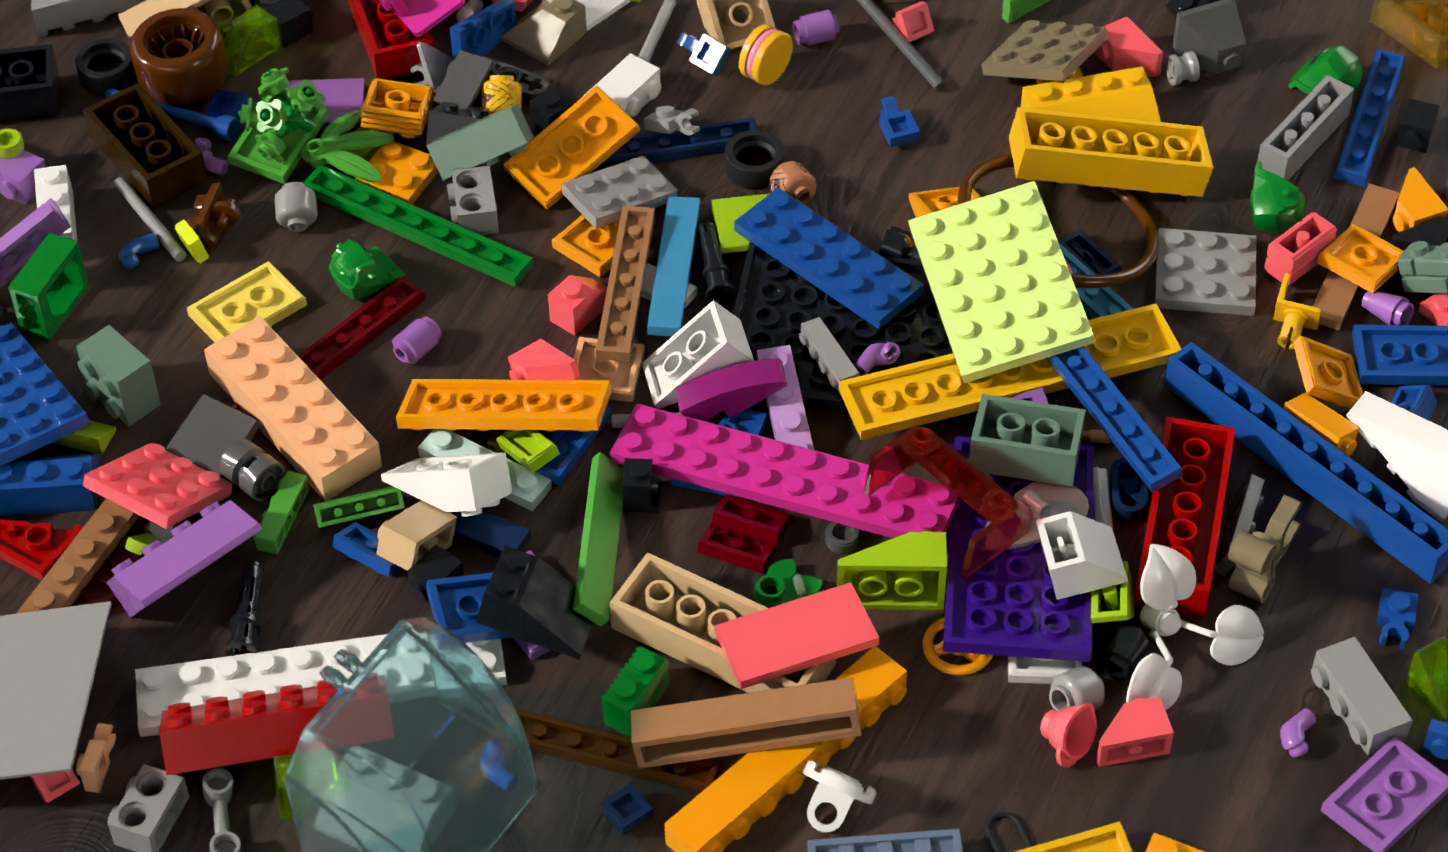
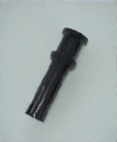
M706 222L708 232H705L703 223H701L696 228V234L705 266L702 271V280L708 287L706 299L709 303L714 300L719 305L725 306L734 300L736 293L733 285L729 282L731 270L723 263L715 224Z
M247 561L241 567L242 573L236 614L229 620L228 628L231 632V637L225 647L227 656L258 653V646L255 641L256 635L261 630V622L257 617L264 567L256 561Z

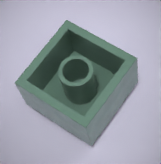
M110 325L76 346L80 359L77 364L86 381L83 385L84 389L92 400H99L104 404L105 409L112 418H119L130 427L161 406L151 361Z

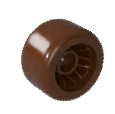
M187 8L161 11L142 22L131 38L130 55L138 83L154 101L175 107L195 105L215 95L226 82L229 73V60L223 36L217 23L203 12Z

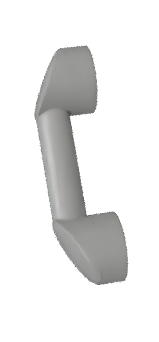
M212 769L203 777V796L208 805L212 806L215 835L210 840V852H241L239 837L235 833L230 832L227 804L233 797V777L225 769Z

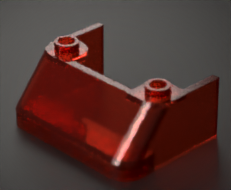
M910 428L871 455L863 491L867 496H870L917 462L990 522L988 526L970 538L961 575L966 579L1026 535L1031 528L1033 512L1028 505L952 443L928 428Z

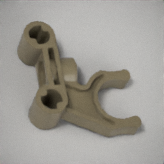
M1284 495L1271 516L1265 533L1256 531L1250 534L1241 530L1237 534L1228 553V560L1236 563V568L1229 582V589L1260 604L1266 600L1275 581L1276 565L1285 555L1300 529L1301 524L1293 520L1301 507L1300 501Z

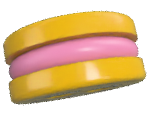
M769 24L757 27L749 35L742 47L739 57V70L741 74L763 86L774 83L783 74L791 59L793 50L791 36Z

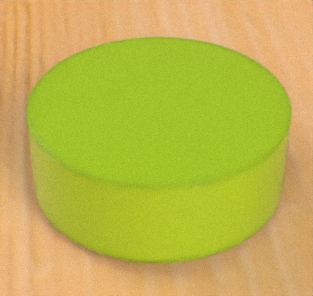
M15 129L0 130V158L10 159L20 155L25 147L22 134Z

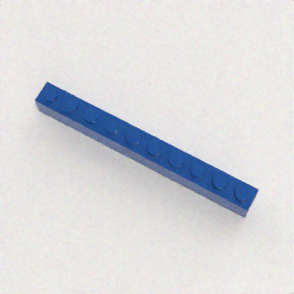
M1190 342L1168 359L1164 384L1166 388L1216 425L1236 428L1234 435L1236 440L1429 584L1448 570L1447 528L1194 343Z

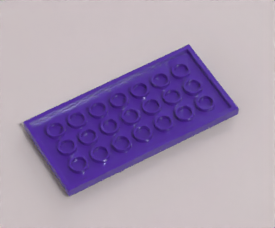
M955 436L952 487L961 489V500L950 523L943 651L1091 662V591L1057 600L1041 542L1011 549H990L982 544L984 528L991 516L1015 493L1036 481L968 471L971 437ZM1081 445L1073 485L1078 487L1087 497L1089 510L1086 517L1093 520L1094 446Z

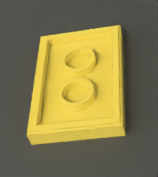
M268 261L188 306L187 312L188 316L216 343L259 316L269 326H272L307 306L306 297Z

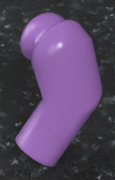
M195 139L194 144L203 154L206 171L225 175L228 169V161L213 157L210 150L211 143L208 139Z
M894 342L876 343L868 346L854 364L859 372V376L867 375L875 366L894 363L900 356V348Z
M1307 708L1297 713L1283 724L1280 729L1282 746L1284 750L1288 749L1290 756L1293 758L1301 757L1309 749L1308 744L1304 741V732L1316 723V717Z

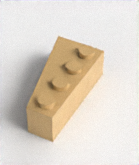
M146 0L118 15L130 41L137 27L147 18L161 11L175 8H187L203 12L210 16L223 32L234 30L236 24L248 21L249 25L260 22L249 0Z

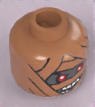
M796 161L784 162L774 169L769 182L771 192L779 187L804 205L813 198L817 186L814 176L801 163Z

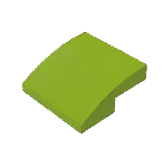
M769 194L712 200V212L717 228L721 254L748 251L750 241L734 231V221Z

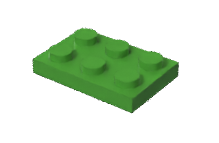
M316 105L313 111L305 113V117L315 122V127L310 133L300 128L296 131L290 129L281 139L286 146V149L281 154V157L284 159L282 163L277 162L274 158L272 161H269L258 153V142L255 136L257 134L263 136L265 133L259 132L257 128L250 127L249 132L245 129L227 156L229 164L285 184L302 158L301 151L303 147L316 137L329 117L328 106ZM268 129L267 132L277 135L279 131Z

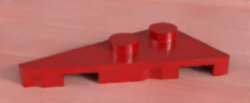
M0 519V558L42 581L84 526L75 525L74 530L53 529L52 523L40 522L31 524L27 521Z

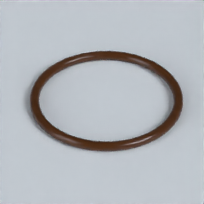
M1012 154L989 159L974 167L965 176L960 185L958 205L971 201L972 190L982 177L999 169L1014 167ZM1102 187L1122 201L1141 223L1146 236V249L1142 258L1128 269L1111 274L1081 275L1070 273L1075 287L1107 288L1122 285L1142 276L1155 262L1159 251L1157 227L1149 211L1130 191Z

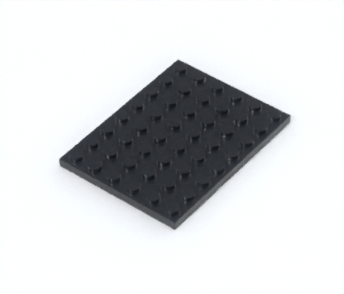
M749 242L733 315L741 320L754 361L757 360V350L790 345L804 406L848 411L841 394H839L835 387L833 388L830 385L828 376L821 372L816 359H812L807 346L801 343L799 338L801 324L820 317L853 365L871 344L896 343L900 348V356L890 365L875 366L868 374L952 354L953 351L921 260L882 256L924 284V291L919 298L881 329H877L758 246ZM978 411L936 422L974 427Z

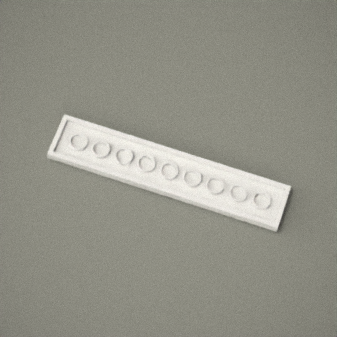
M433 627L135 669L140 737L159 735L162 711L168 710V707L173 704L187 702L190 703V706L205 704L206 700L225 696L228 700L243 698V694L256 690L265 691V694L280 692V688L293 684H300L302 688L317 686V682L330 678H337L339 682L354 680V676L367 672H374L376 676L384 675L388 702L507 685L501 639L441 646L437 629Z

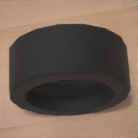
M104 38L94 40L84 45L75 57L80 84L85 90L94 94L105 95L108 89L122 91L133 83L136 77L130 55V47L127 43L118 39ZM105 61H118L122 63L111 71L96 72L90 70L94 65Z
M749 130L741 132L732 137L725 147V171L728 178L736 185L747 189L769 187L770 177L774 169L785 162V149L781 140L765 131ZM761 153L769 156L772 161L760 166H748L740 163L737 159L745 154Z

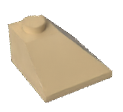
M696 0L703 25L708 34L731 49L743 46L749 35L757 27L763 24L775 27L768 0Z

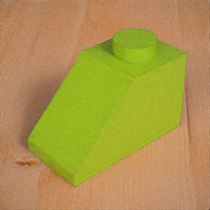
M1122 561L1128 582L1091 591L1092 623L1122 621L1134 617V586L1128 561Z

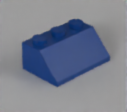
M100 452L20 457L1 466L0 516L97 510L98 494L83 487V481L86 473L100 467Z

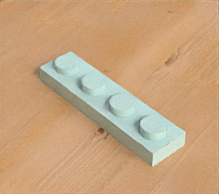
M433 429L418 446L420 457L495 453L445 429ZM507 458L513 493L504 498L533 512L552 489L551 479L536 472L531 473L524 466Z

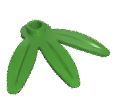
M356 110L341 115L331 122L322 133L321 138L312 139L303 147L301 155L303 160L314 168H317L320 164L325 166L329 163L351 176L375 183L382 178L378 170L367 160L348 152V150L386 145L394 140V136L378 131H358L345 134L361 121L362 110Z

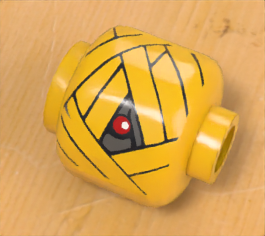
M490 75L489 80L482 84L481 107L489 109L490 114H494L516 103L519 104L520 109L522 108V86L519 82L514 81V76Z

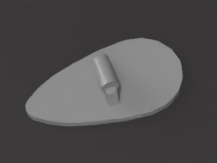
M1038 481L1030 483L1015 493L991 516L984 528L982 544L990 549H1011L1039 543L1041 540L1036 520L1069 511L1086 517L1089 510L1087 497L1074 485L1070 487Z

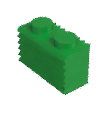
M643 647L636 648V652L632 653V658H628L629 663H625V668H622L621 673L617 674V679H613L614 684H610V689L606 690V695H602L604 724L631 737V710L654 707L670 685V670L668 669L670 666L668 665L669 661L667 658Z

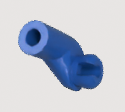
M155 233L133 239L119 251L118 260L122 261L124 269H132L139 265L137 255L160 248Z

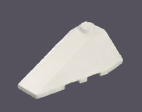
M1365 391L1346 416L1351 422L1360 427L1359 433L1370 447L1381 452L1388 461L1386 467L1392 475L1398 474L1409 489L1406 492L1411 499L1442 523L1448 516V429Z

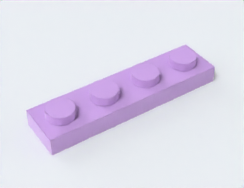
M790 345L757 350V360L779 358L783 362L788 385L766 398L775 440L814 450Z

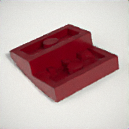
M725 494L713 511L712 523L698 541L697 553L763 574L784 535L791 514Z

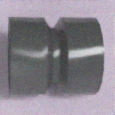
M242 438L231 444L224 452L219 465L220 473L236 486H240L255 501H264L274 495L278 490L280 479H283L286 474L285 467L279 461L266 454L262 448L247 438Z

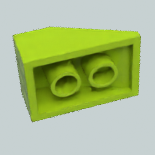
M908 532L838 560L837 587L851 582L865 609L944 610L947 576L946 532Z

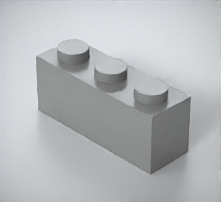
M1356 637L1317 650L1313 667L1311 668L1312 679L1318 688L1324 690L1330 699L1332 710L1337 716L1342 717L1349 727L1352 740L1356 744L1361 745L1367 756L1375 754L1393 736L1402 743L1407 742L1413 720Z

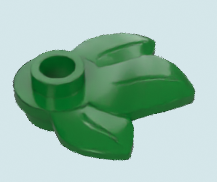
M785 559L772 564L768 569L767 575L758 580L753 588V598L755 602L771 608L819 593L823 581L812 576L796 574L794 560Z

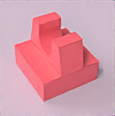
M918 2L895 12L897 17L893 18L894 24L909 42L934 32L926 2Z

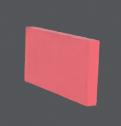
M851 582L714 625L715 635L741 689L879 645V636Z

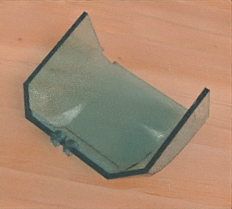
M428 616L400 620L363 663L351 652L343 649L339 650L333 657L340 666L353 674L347 679L341 671L332 666H325L319 672L321 677L338 689V691L304 728L284 778L302 852H489L538 792L532 752L522 719L497 677L471 648L454 633Z

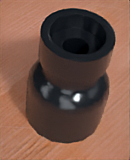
M891 226L890 230L887 229L879 255L921 260L916 245L911 242V231Z

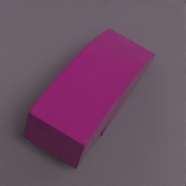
M779 358L736 364L712 371L677 387L676 394L679 412L683 416L706 421L722 411L732 418L788 385L783 362Z

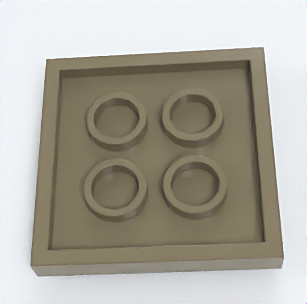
M1037 20L1024 22L1013 35L1008 37L981 64L983 75L1065 81L1108 39L1106 27L1093 26L1090 23L1066 25L1065 22H1055L1052 24L1040 23Z

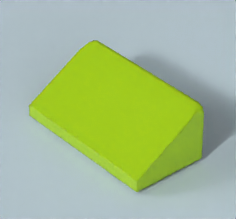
M89 420L90 425L52 443L91 453L100 452V455H103L117 429L115 426Z

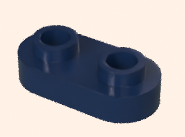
M1125 457L1115 460L1110 470L1112 510L1122 519H1138L1145 514L1147 509V485Z

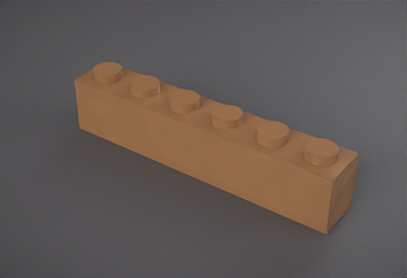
M853 677L631 710V740L639 769L862 736L859 704Z

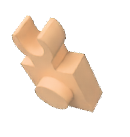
M98 723L94 733V740L90 739L85 754L81 753L79 755L76 768L77 775L81 776L85 791L100 793L110 765L109 753L116 740V734L111 733L113 729L111 724Z

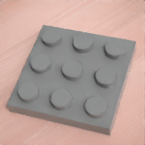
M1158 228L1159 251L1156 258L1154 304H1157L1161 309L1254 316L1256 308V235Z

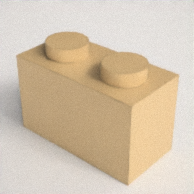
M421 500L413 506L406 508L392 519L385 521L380 526L377 534L379 542L376 554L408 571L434 545L437 544L444 550L452 546L457 516Z

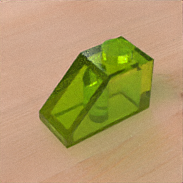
M255 5L234 19L224 38L229 60V72L232 75L237 76L281 46L277 18L258 5Z

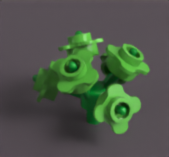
M287 67L281 70L273 68L266 71L261 76L262 84L258 88L262 101L256 103L253 102V98L249 97L248 105L242 104V108L238 112L240 123L246 124V131L249 132L251 127L265 133L263 136L259 134L255 136L258 142V153L269 161H272L274 158L279 163H282L284 160L281 154L286 149L281 139L290 129L296 131L300 128L310 133L315 127V122L305 117V113L313 111L316 105L321 106L325 102V96L319 93L314 87V83L308 79L302 80L301 84L297 87L291 86L287 91L286 88L290 85L286 74L289 72ZM268 129H273L279 132L277 133V135H274L273 133L267 131Z

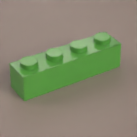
M287 471L284 478L280 479L278 490L275 495H272L270 506L262 515L260 526L263 529L253 536L257 550L278 555L310 490L307 475Z
M393 486L313 504L319 528L405 508L401 490Z

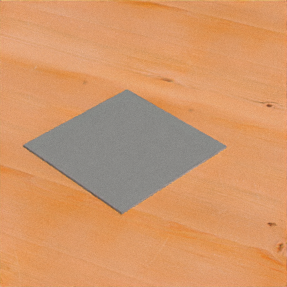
M110 601L0 616V780L72 771L109 617Z

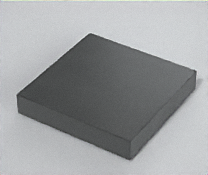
M203 394L165 449L179 457L188 458L193 464L207 471L216 472L221 478L225 479L226 477L220 473L219 469L220 460L224 452L237 440L242 438L251 440L261 425L258 420Z

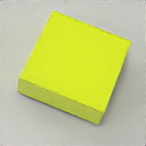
M185 219L177 223L175 230L183 245L197 263L201 264L210 258L200 238Z

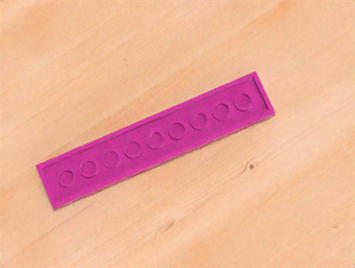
M637 403L610 451V459L621 465H624L625 458L653 459V473H659V475L890 538H895L908 532H947L961 500V489Z

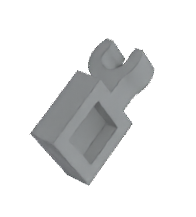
M661 106L656 108L654 113L644 118L645 130L666 134L679 131L686 135H693L700 131V126L692 125L689 119L699 115V112L692 108L680 111L674 110L672 106Z

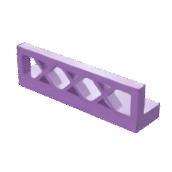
M52 198L0 238V283L30 259L48 233L60 236L71 227Z

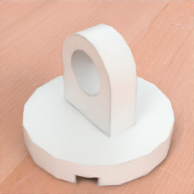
M810 760L807 762L803 773L819 782L807 809L808 821L813 828L825 833L838 829L843 823L854 799L872 805L877 794L874 788L868 786L866 792H864V788L859 783V780L829 766H821L820 770H817L818 762ZM824 802L833 804L837 809L835 820L828 824L819 822L815 817L817 806Z

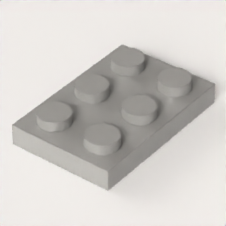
M644 156L562 183V194L595 229L620 221L622 206L657 208L667 204L668 196L677 197L678 190Z

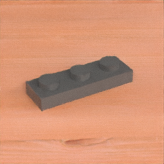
M1254 474L1238 488L1232 502L1213 571L1222 576H1225L1236 566V563L1228 560V553L1237 534L1241 530L1252 534L1256 526L1253 517L1264 500L1261 490L1265 480Z

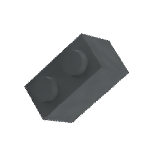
M459 50L456 58L449 63L446 77L442 84L437 86L434 91L433 102L435 106L440 105L441 102H452L459 104V109L470 110L471 107H481L482 84L489 80L490 75H498L493 60Z

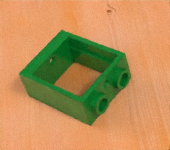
M48 233L9 285L8 289L21 332L50 341L89 288L78 241Z

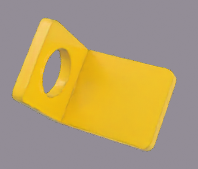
M1285 273L1276 301L1273 320L1284 322L1277 340L1278 344L1286 348L1288 338L1291 337L1289 349L1292 350L1294 349L1293 342L1301 336L1303 327L1313 330L1318 329L1322 310L1284 300L1290 273Z

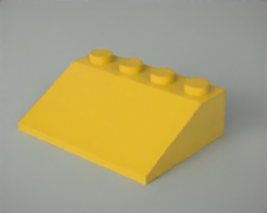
M1143 66L1022 88V108L1161 122L1153 88Z

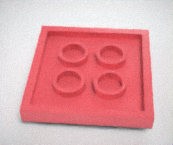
M149 443L84 475L83 487L167 529L202 511L215 501L219 502L231 496L233 483L221 478L216 472L207 471L193 464L188 458L179 457L165 450L162 445Z

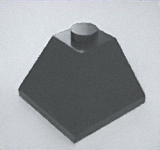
M1220 0L1177 13L1171 55L1175 54L1179 57L1183 56L1185 52L1193 51L1197 56L1200 70L1213 74L1243 66L1246 40L1235 0Z

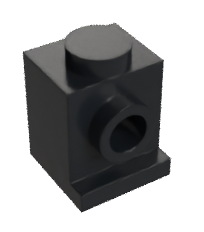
M625 458L622 479L623 511L658 513L661 482L659 473H653V459Z

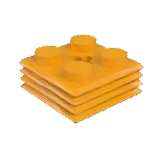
M375 78L372 80L361 108L362 122L360 126L370 131L400 133L404 138L421 136L429 118V111L433 107L434 88L426 85Z

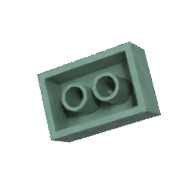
M982 394L971 437L968 471L1073 487L1082 444L1086 410Z

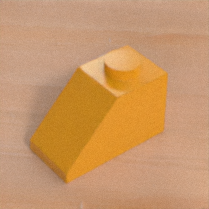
M1415 167L1410 168L1397 201L1395 214L1393 215V223L1398 232L1448 215L1447 206Z

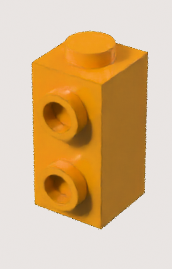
M1306 393L1284 404L1283 409L1348 457L1354 453L1357 447V441L1355 440L1360 429L1359 426Z

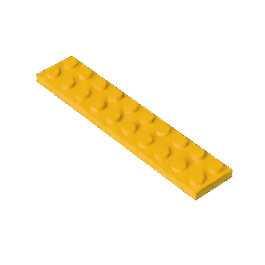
M1157 304L1088 320L1094 334L1095 343L1086 345L1084 348L1109 378L1168 364V359L1181 350ZM953 353L839 381V392L861 440L978 411L982 394L1008 398L1042 387L1045 394L1069 388L1046 358L963 383Z

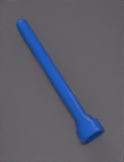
M108 89L105 92V97L108 98L120 91ZM155 101L170 118L213 130V133L219 139L233 142L239 134L240 121L237 117L225 114L214 118Z

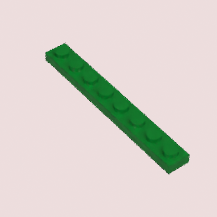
M321 164L303 182L314 191L316 199L513 287H516L533 268V258Z

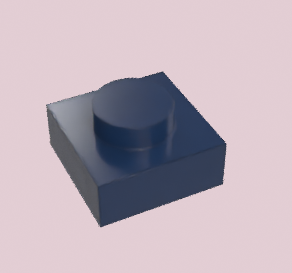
M631 783L600 802L601 812L622 836L654 817L652 806Z

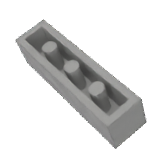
M820 317L801 324V333H799L801 343L807 346L812 359H816L821 372L828 376L830 385L839 392V381L858 377L859 372Z

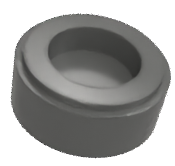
M831 522L825 530V543L835 553H851L860 544V529Z

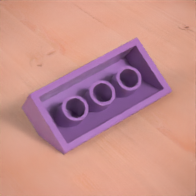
M231 500L220 506L218 501H215L199 512L203 518L193 525L189 520H186L170 531L174 537L162 544L160 539H157L141 550L144 557L135 563L128 558L113 568L112 572L115 576L106 583L131 618L250 539L263 528Z

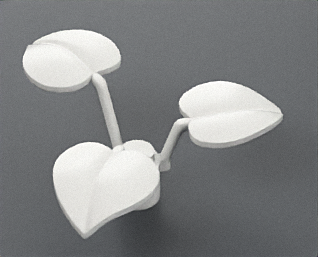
M1150 544L1148 560L1140 584L1141 596L1146 603L1141 610L1140 621L1144 627L1151 630L1149 636L1156 641L1164 658L1159 654L1151 653L1139 662L1130 680L1126 703L1138 698L1161 697L1164 708L1167 710L1176 702L1180 695L1182 676L1177 669L1170 667L1173 663V658L1161 636L1173 635L1180 627L1214 638L1210 647L1211 656L1217 662L1224 665H1238L1250 659L1258 651L1264 638V630L1254 611L1242 605L1229 606L1223 610L1216 620V631L1180 619L1179 613L1174 610L1178 606L1177 600H1184L1192 595L1196 585V572L1192 563L1183 554L1163 545Z

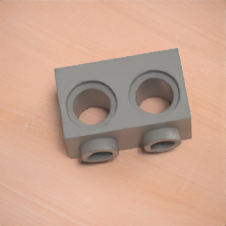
M490 165L452 170L453 183L447 184L449 203H456V206H450L452 223L480 235L499 233Z
M143 764L138 774L129 780L125 796L119 806H115L110 812L108 827L114 845L135 852H159L190 798L184 777L177 774L166 775L164 770Z

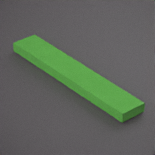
M601 452L592 458L573 605V610L599 626H603L608 622L610 617V601L612 600L623 504L622 479L624 469L623 466Z

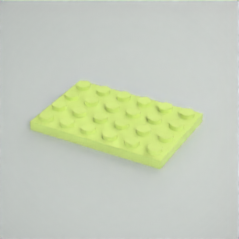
M1035 181L908 220L963 383L1095 343L1093 331Z

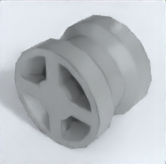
M1193 51L1185 52L1183 56L1179 57L1175 54L1166 57V74L1172 86L1181 84L1183 80H1188L1189 82L1199 80V62Z

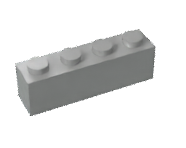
M1327 75L1260 145L1258 161L1261 162L1262 169L1288 181L1349 116L1354 88Z

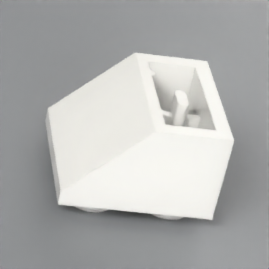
M1072 511L1036 520L1057 600L1128 582L1112 527Z

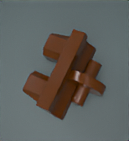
M220 182L212 183L207 194L197 196L194 204L198 215L196 217H188L186 220L198 237L204 239L208 247L217 246L226 225L237 224L241 217L236 201L231 198L228 199L223 194V186Z

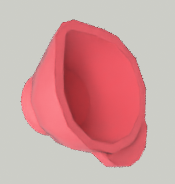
M1091 703L1065 707L1059 711L1050 710L1042 719L1041 734L1044 738L1049 739V743L1056 750L1055 756L1060 766L1070 768L1075 765L1077 760L1088 753L1094 742L1097 720L1094 706Z

